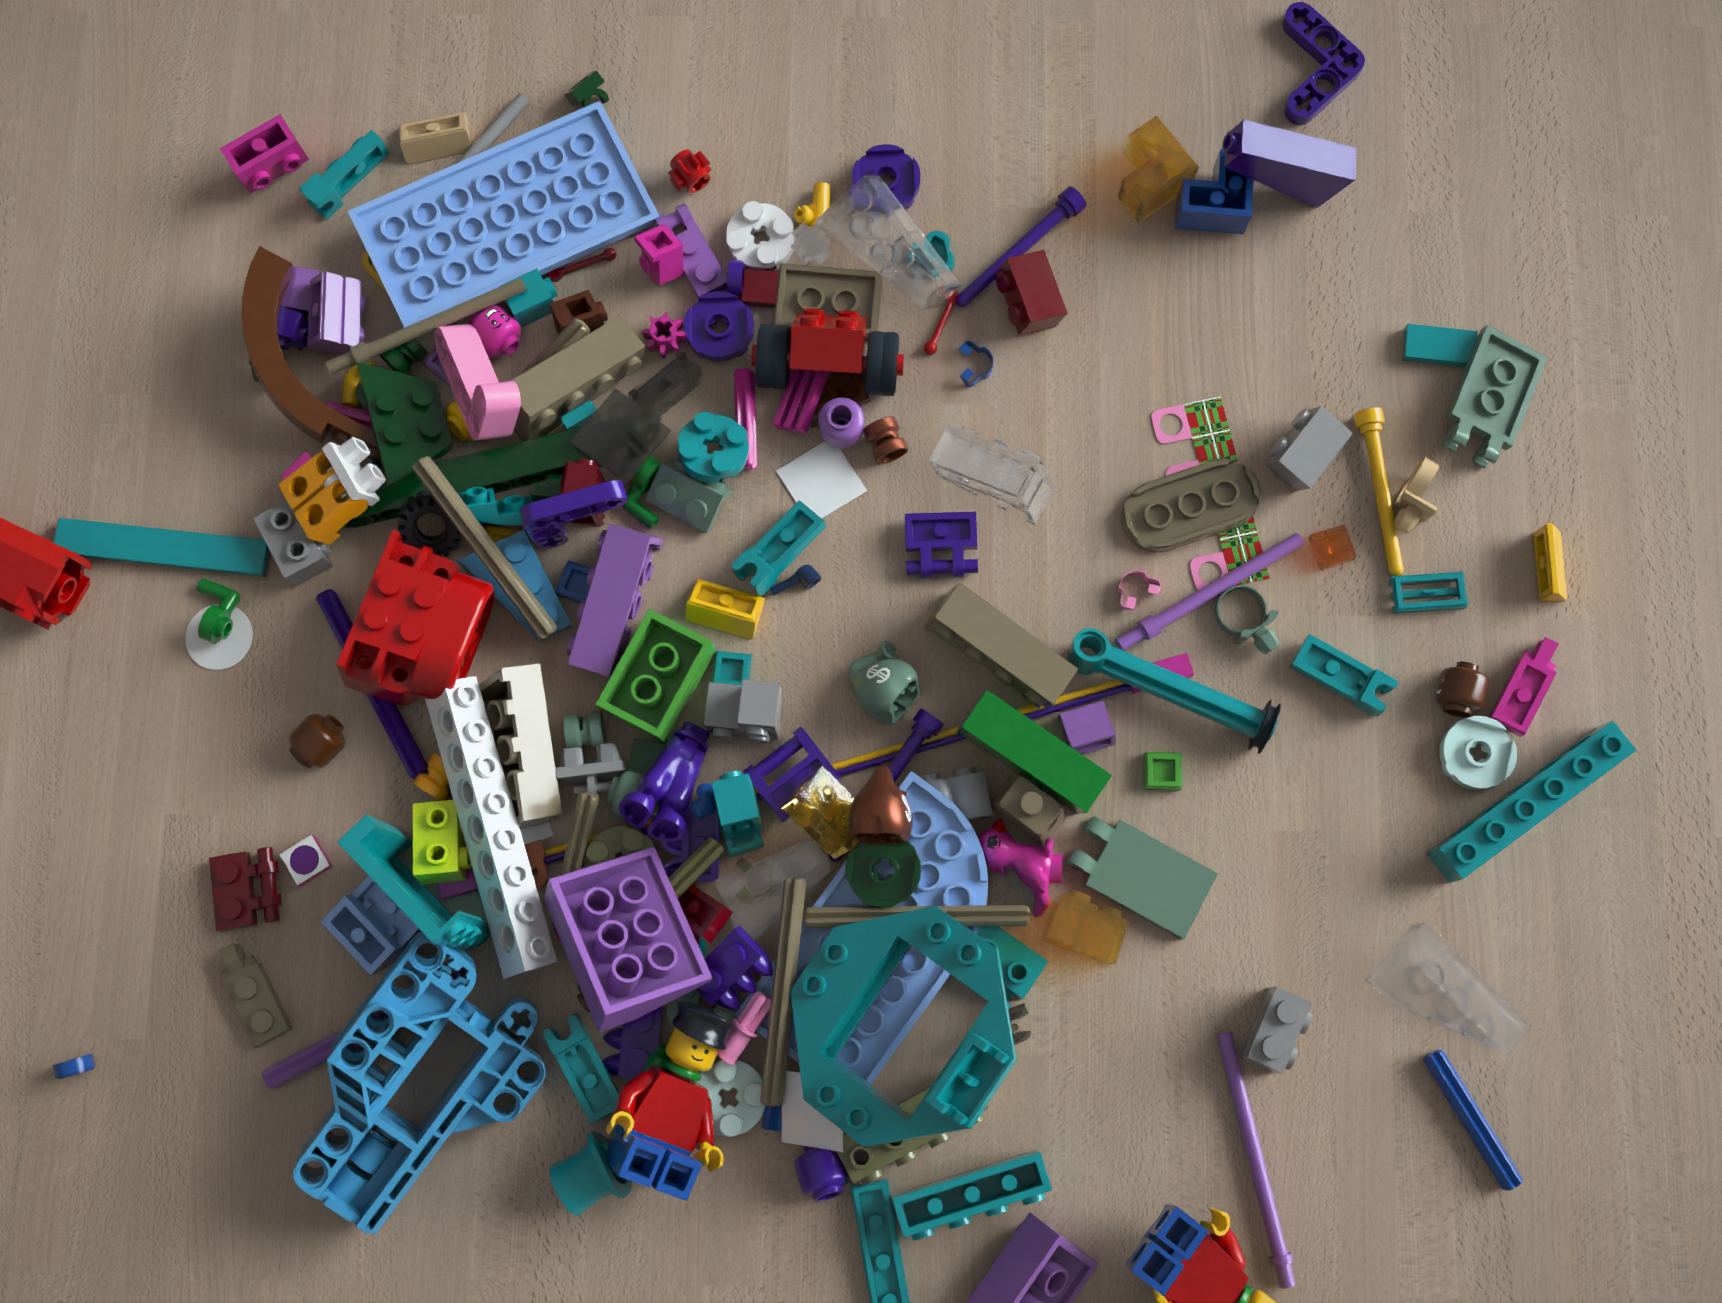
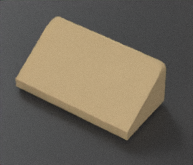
M466 112L399 125V144L406 163L414 164L466 153L472 146Z

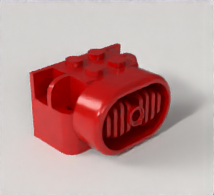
M392 530L336 664L345 687L403 706L414 703L419 697L431 700L436 699L442 695L445 687L453 689L457 679L467 677L481 642L494 603V585L488 581L459 572L454 562L433 554V549L424 546L422 549L402 543L400 532Z

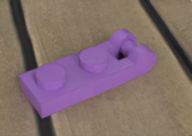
M685 203L675 207V212L667 216L662 214L659 218L655 219L657 227L666 224L673 234V228L681 224L685 227L686 230L676 235V237L683 245V273L698 298L706 293L722 291L727 288V276Z

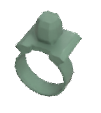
M1236 585L1227 589L1218 598L1214 608L1215 620L1226 634L1235 637L1234 644H1242L1250 637H1253L1255 640L1253 644L1265 655L1279 646V640L1273 629L1268 630L1267 628L1277 617L1279 611L1270 610L1267 614V604L1263 596L1256 589L1246 585ZM1232 591H1244L1253 595L1262 608V619L1259 626L1254 629H1242L1240 632L1230 629L1222 621L1219 614L1221 598Z

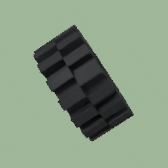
M424 490L420 491L416 498L412 495L407 499V504H403L397 529L400 532V536H402V543L419 549L427 546L433 549V554L440 555L443 553L444 557L451 554V549L456 550L459 547V542L463 538L431 494L425 495ZM434 513L444 520L446 528L440 535L427 536L419 530L417 526L418 519L424 514Z

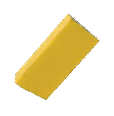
M1546 523L1533 534L1539 600L1541 602L1567 600L1561 533L1553 523Z
M697 579L686 603L685 620L752 639L756 632L765 598Z

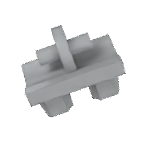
M615 743L596 746L597 763L589 764L584 762V751L582 748L563 749L561 767L556 768V779L561 781L562 786L578 785L574 786L575 797H578L581 792H590L598 795L600 802L599 794L609 793L611 780L614 777L620 778L621 774L627 771Z

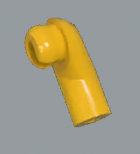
M824 182L815 183L813 203L808 206L803 205L802 208L799 206L796 208L794 219L800 227L812 228L828 216L830 185Z
M373 361L370 362V363H367V364H369V365H373V366H377V367H378V365H377L375 362H373ZM357 365L345 373L341 398L342 405L358 408L359 406L356 396V387L360 382Z

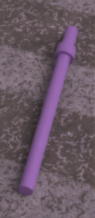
M1298 533L1293 534L1154 617L1149 615L1137 622V627L1115 639L1118 648L1125 651L1145 638L1149 641L1161 634V629L1303 546L1304 541Z

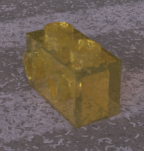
M823 766L804 778L782 807L794 823L802 827L818 843L820 848L834 859L853 849L859 842L858 839L852 837L848 822L850 808L855 797Z

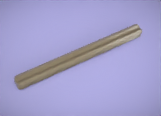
M426 456L415 462L412 466L414 473L538 638L544 639L550 636L557 629L556 624L433 460Z
M785 878L783 884L760 1096L761 1104L772 1107L780 1106L783 1103L793 1011L790 990L796 983L806 881L801 878Z
M1027 905L937 906L964 926H1027L1030 923V909ZM931 906L808 907L805 909L804 921L805 926L808 928H833Z

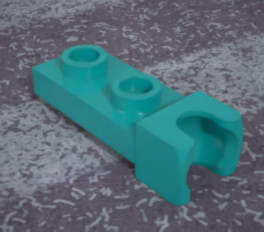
M370 130L365 136L355 140L351 149L340 159L331 162L324 174L321 176L318 173L312 175L299 188V191L308 198L307 203L320 216L328 219L343 206L341 198L389 155V152L382 139L373 130Z
M799 500L751 549L747 548L732 564L733 573L741 581L755 573L750 583L756 595L763 596L778 581L777 577L827 527L825 521Z
M1311 634L1306 636L1290 665V668L1353 702L1354 706L1372 716H1379L1386 709L1385 703L1376 697L1375 690L1389 693L1399 685L1398 681L1378 669L1370 668Z
M575 1013L568 1017L571 1034L567 1039H562L554 1029H545L542 1034L553 1056L558 1061L590 1125L614 1112L619 1091L600 1057L579 1014Z

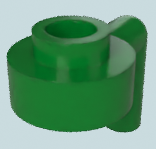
M649 456L647 459L642 457L632 467L630 474L633 476L631 480L632 485L626 492L628 500L622 505L626 511L650 529H653L658 524L660 518L640 504L638 500L643 493L650 490L659 466L662 463L654 456Z
M202 578L197 585V591L219 599L221 602L218 606L212 605L205 611L199 623L198 636L200 639L216 644L222 639L225 640L232 631L233 620H231L230 614L240 601V594L235 590Z

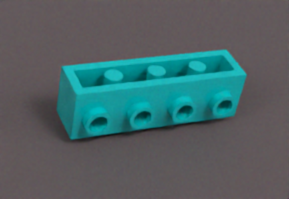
M1035 1149L893 1194L892 1200L903 1237L911 1235L913 1240H919L935 1234L934 1228L949 1224V1228L952 1229L971 1223L970 1216L985 1212L986 1217L1004 1213L1008 1211V1204L1022 1200L1023 1205L1039 1202L1045 1199L1044 1193L1052 1191V1187L1041 1152Z

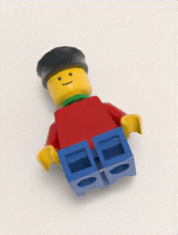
M680 1001L677 1003L678 1013L672 1021L675 1027L667 1046L664 1043H660L656 1052L649 1056L643 1072L620 1089L614 1116L606 1127L607 1134H610L614 1125L617 1124L616 1133L607 1151L606 1161L619 1177L649 1188L652 1186L657 1191L687 1201L700 1169L707 1165V1170L711 1172L723 1165L722 1151L715 1146L714 1119L708 1089L696 1081H700L701 1078L699 1071L705 1072L711 1069L719 1049L725 1050L727 1048L729 1033L735 1030V1026L704 1006L689 1001ZM694 1148L700 1150L693 1157H690V1153L694 1151Z
M1166 1204L1157 1220L1149 1227L1140 1240L1134 1253L1125 1262L1134 1274L1154 1288L1151 1294L1156 1299L1155 1303H1277L1263 1291H1254V1289L1247 1285L1249 1277L1244 1272L1246 1261L1236 1236L1229 1228L1230 1217L1226 1212L1212 1207L1208 1208L1212 1215L1211 1222L1201 1220L1199 1224L1179 1207Z

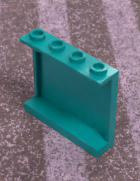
M366 814L337 842L433 944L468 951L471 947L473 950L477 949L490 937L487 919L461 911L452 915L398 858L413 844V839L405 831Z

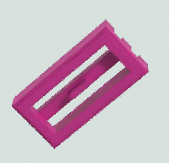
M793 369L772 424L780 430L807 434L830 371ZM814 376V379H813V382H812V384H811L810 390H809V392H808V394H807V390H808V388H809L810 382H811V380H812V377ZM801 406H802L803 409H802V411H801L800 417H799L798 422H797V424H796L795 422H796V420H797L798 414H799L800 409H801Z

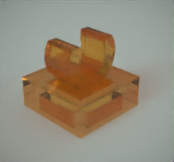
M1345 524L1313 533L1308 537L1320 571L1354 561L1357 558Z

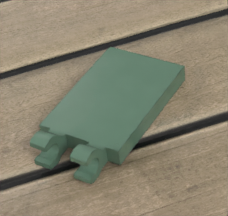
M1489 325L1482 328L1445 416L1446 419L1454 424L1446 434L1442 446L1452 452H1456L1458 445L1465 447L1469 440L1470 432L1484 439L1475 452L1472 462L1484 469L1487 467L1488 462L1496 463L1501 448L1507 450L1514 445L1548 357Z
M1092 816L1083 831L1106 843L1096 861L1086 853L1075 848L1066 864L1088 875L1084 886L1174 936L1185 939L1218 873L1121 820L1117 821L1113 829L1104 821Z

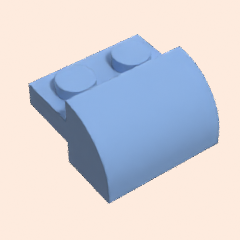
M370 876L352 894L345 895L321 921L328 931L370 975L379 973L395 962L412 938L421 931Z

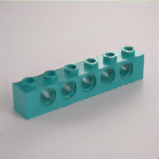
M1614 721L1596 727L1426 854L1449 883L1462 880L1637 750Z

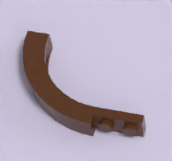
M259 246L245 280L242 296V323L250 361L261 386L276 408L306 435L321 444L328 432L332 433L331 437L340 444L355 437L364 441L370 451L368 458L381 464L373 430L319 401L299 382L287 364L278 340V317L284 294L294 277L293 264Z

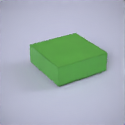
M1145 752L1144 789L1182 790V753Z

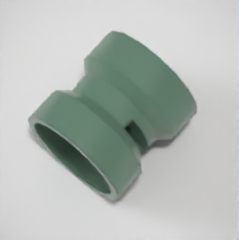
M602 711L590 712L588 716L579 717L577 714L564 716V734L567 748H582L586 745L596 748L600 744H606V728Z

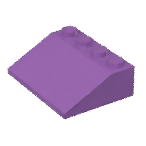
M655 847L549 879L544 901L598 1032L634 1021L712 980V975Z

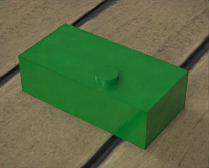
M988 690L979 697L956 731L1076 814L1089 811L1112 776Z

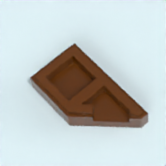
M845 372L826 381L810 424L811 428L818 426L819 412L824 404L831 399L839 397L849 398L856 402L859 407L870 402V397L866 394L865 387L858 373Z

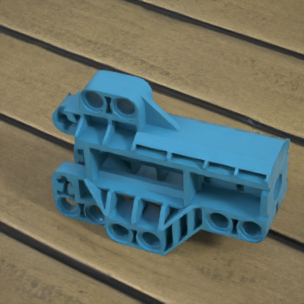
M422 931L412 938L374 990L365 998L334 1039L331 1046L332 1051L327 1058L334 1105L302 1146L293 1172L295 1184L301 1190L316 1200L320 1199L326 1207L347 1221H352L356 1224L357 1228L369 1234H377L450 1134L497 1121L509 1122L514 1120L533 1097L546 1076L542 1057L538 1052L525 1044L538 1022V1014L533 1002L525 997L513 998L505 1004L497 1017L491 1020L478 1007L464 1000L476 983L477 973L473 958L462 949L433 944L438 948V952L430 958L421 956L417 952V948L425 943L433 944ZM446 954H448L450 959L448 965L443 962ZM462 967H465L467 971L465 977L460 974L456 978L451 976V968L459 971ZM406 975L412 978L414 984L409 988L402 989L397 987L393 980L398 976ZM524 1009H527L529 1020L526 1023L520 1020L513 1028L516 1035H522L518 1039L509 1031L514 1023L512 1012L515 1010L521 1013ZM376 1010H381L385 1012L387 1016L377 1017L372 1012ZM450 1020L480 1041L481 1044L418 1127L386 1104ZM501 1020L505 1022L507 1028L500 1024ZM406 1027L416 1033L408 1045L394 1035L398 1028ZM351 1043H357V1044L361 1045L362 1047H360V1048H354V1047L350 1046L349 1044H351ZM379 1053L394 1061L387 1072L373 1062ZM532 1061L538 1065V1071L533 1077L523 1078L517 1073L518 1067L523 1062ZM499 1094H512L515 1097L514 1104L508 1109L497 1108L494 1105V1100ZM373 1126H375L376 1129L379 1130L383 1135L397 1142L394 1145V1147L383 1136L372 1131L371 1129L373 1128ZM334 1128L344 1129L347 1132V1134L343 1136H336L330 1130ZM349 1158L352 1160V1162H354V1163H355L358 1167H360L362 1170H364V1171H366V1172H368V1173H370V1174H373V1175L371 1176V1178L369 1179L368 1176H367L364 1172H362L360 1169H358V1168L355 1167L354 1165H352V1164H350V1163H347V1161L349 1160ZM316 1161L322 1167L312 1168L306 1162Z

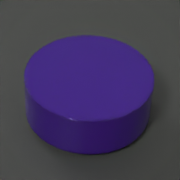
M730 260L728 265L727 292L737 296L742 294L745 265L741 260Z

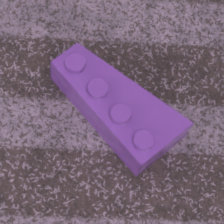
M612 524L608 525L607 530H602L597 543V550L601 551L598 563L591 566L587 577V585L591 586L587 600L583 599L577 611V620H580L577 634L571 635L567 645L566 653L570 655L568 664L608 677L613 674L626 650L632 633V627L627 626L628 620L636 618L643 601L642 593L638 591L641 585L644 586L647 580H650L654 570L652 558H650L653 549H661L664 541L663 538Z

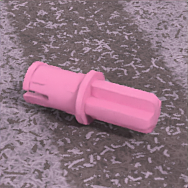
M760 991L755 992L738 1019H732L731 1022L735 1026V1030L729 1033L727 1048L725 1050L719 1049L718 1057L731 1065H735L736 1060L751 1038H757L758 1034L756 1031L770 1012L771 998Z

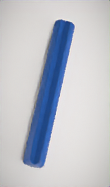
M1435 1050L1424 1057V1063L1502 1189L1509 1191L1518 1187L1523 1182L1521 1175L1444 1051Z

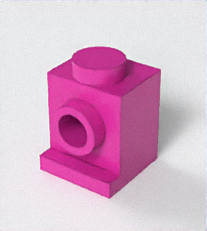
M666 224L635 236V242L642 252L639 255L640 265L643 271L650 275V279L653 282L662 285L683 276V245Z

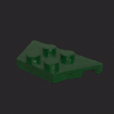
M359 363L357 364V372L383 473L386 478L388 491L394 490L399 486L401 480L414 472L412 466L419 459L426 456L432 460L439 459L452 450L453 443L436 381Z

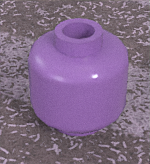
M839 397L831 399L824 404L818 418L819 431L823 440L830 446L840 449L852 447L860 440L864 429V415L856 402L849 398Z

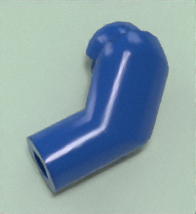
M703 783L697 787L696 794L699 799L690 804V809L700 820L704 819L709 813L712 815L716 811L714 791L709 783Z

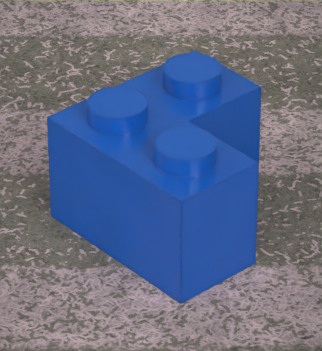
M1220 149L1213 167L1212 181L1183 179L1177 195L1175 229L1244 234L1252 217L1254 180L1225 168V153Z

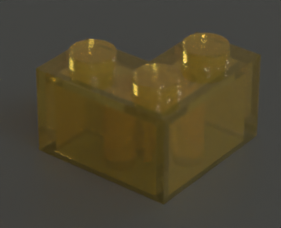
M1157 116L1129 134L1124 154L1137 170L1122 180L1118 199L1139 223L1177 197L1183 179H1195L1199 166Z
M1069 890L1065 894L1061 893L1054 898L1041 941L1109 965L1116 964L1129 924V920L1121 918L1122 911L1105 905H1101L1100 909L1097 910L1098 905L1089 903L1091 899L1089 895L1075 890Z

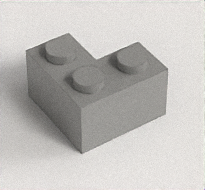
M743 679L741 686L709 682L704 718L706 731L712 732V737L719 739H733L734 734L748 735V741L757 743H769L770 738L778 739L783 704V693L780 683Z

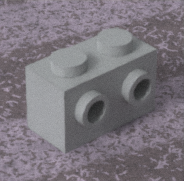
M1322 406L1309 410L1303 409L1293 419L1291 425L1294 428L1287 437H1281L1270 450L1272 456L1266 463L1271 470L1296 491L1310 489L1353 434Z
M286 500L253 519L284 579L296 587L333 567L328 555L332 554V550L328 544L308 539L294 514L296 511L291 509Z
M1279 987L1267 988L1239 1057L1272 1073L1283 1074L1285 1068L1289 1070L1293 1066L1298 1054V1048L1294 1046L1299 1033L1305 1034L1311 1023L1313 1014L1309 1012L1312 1003Z

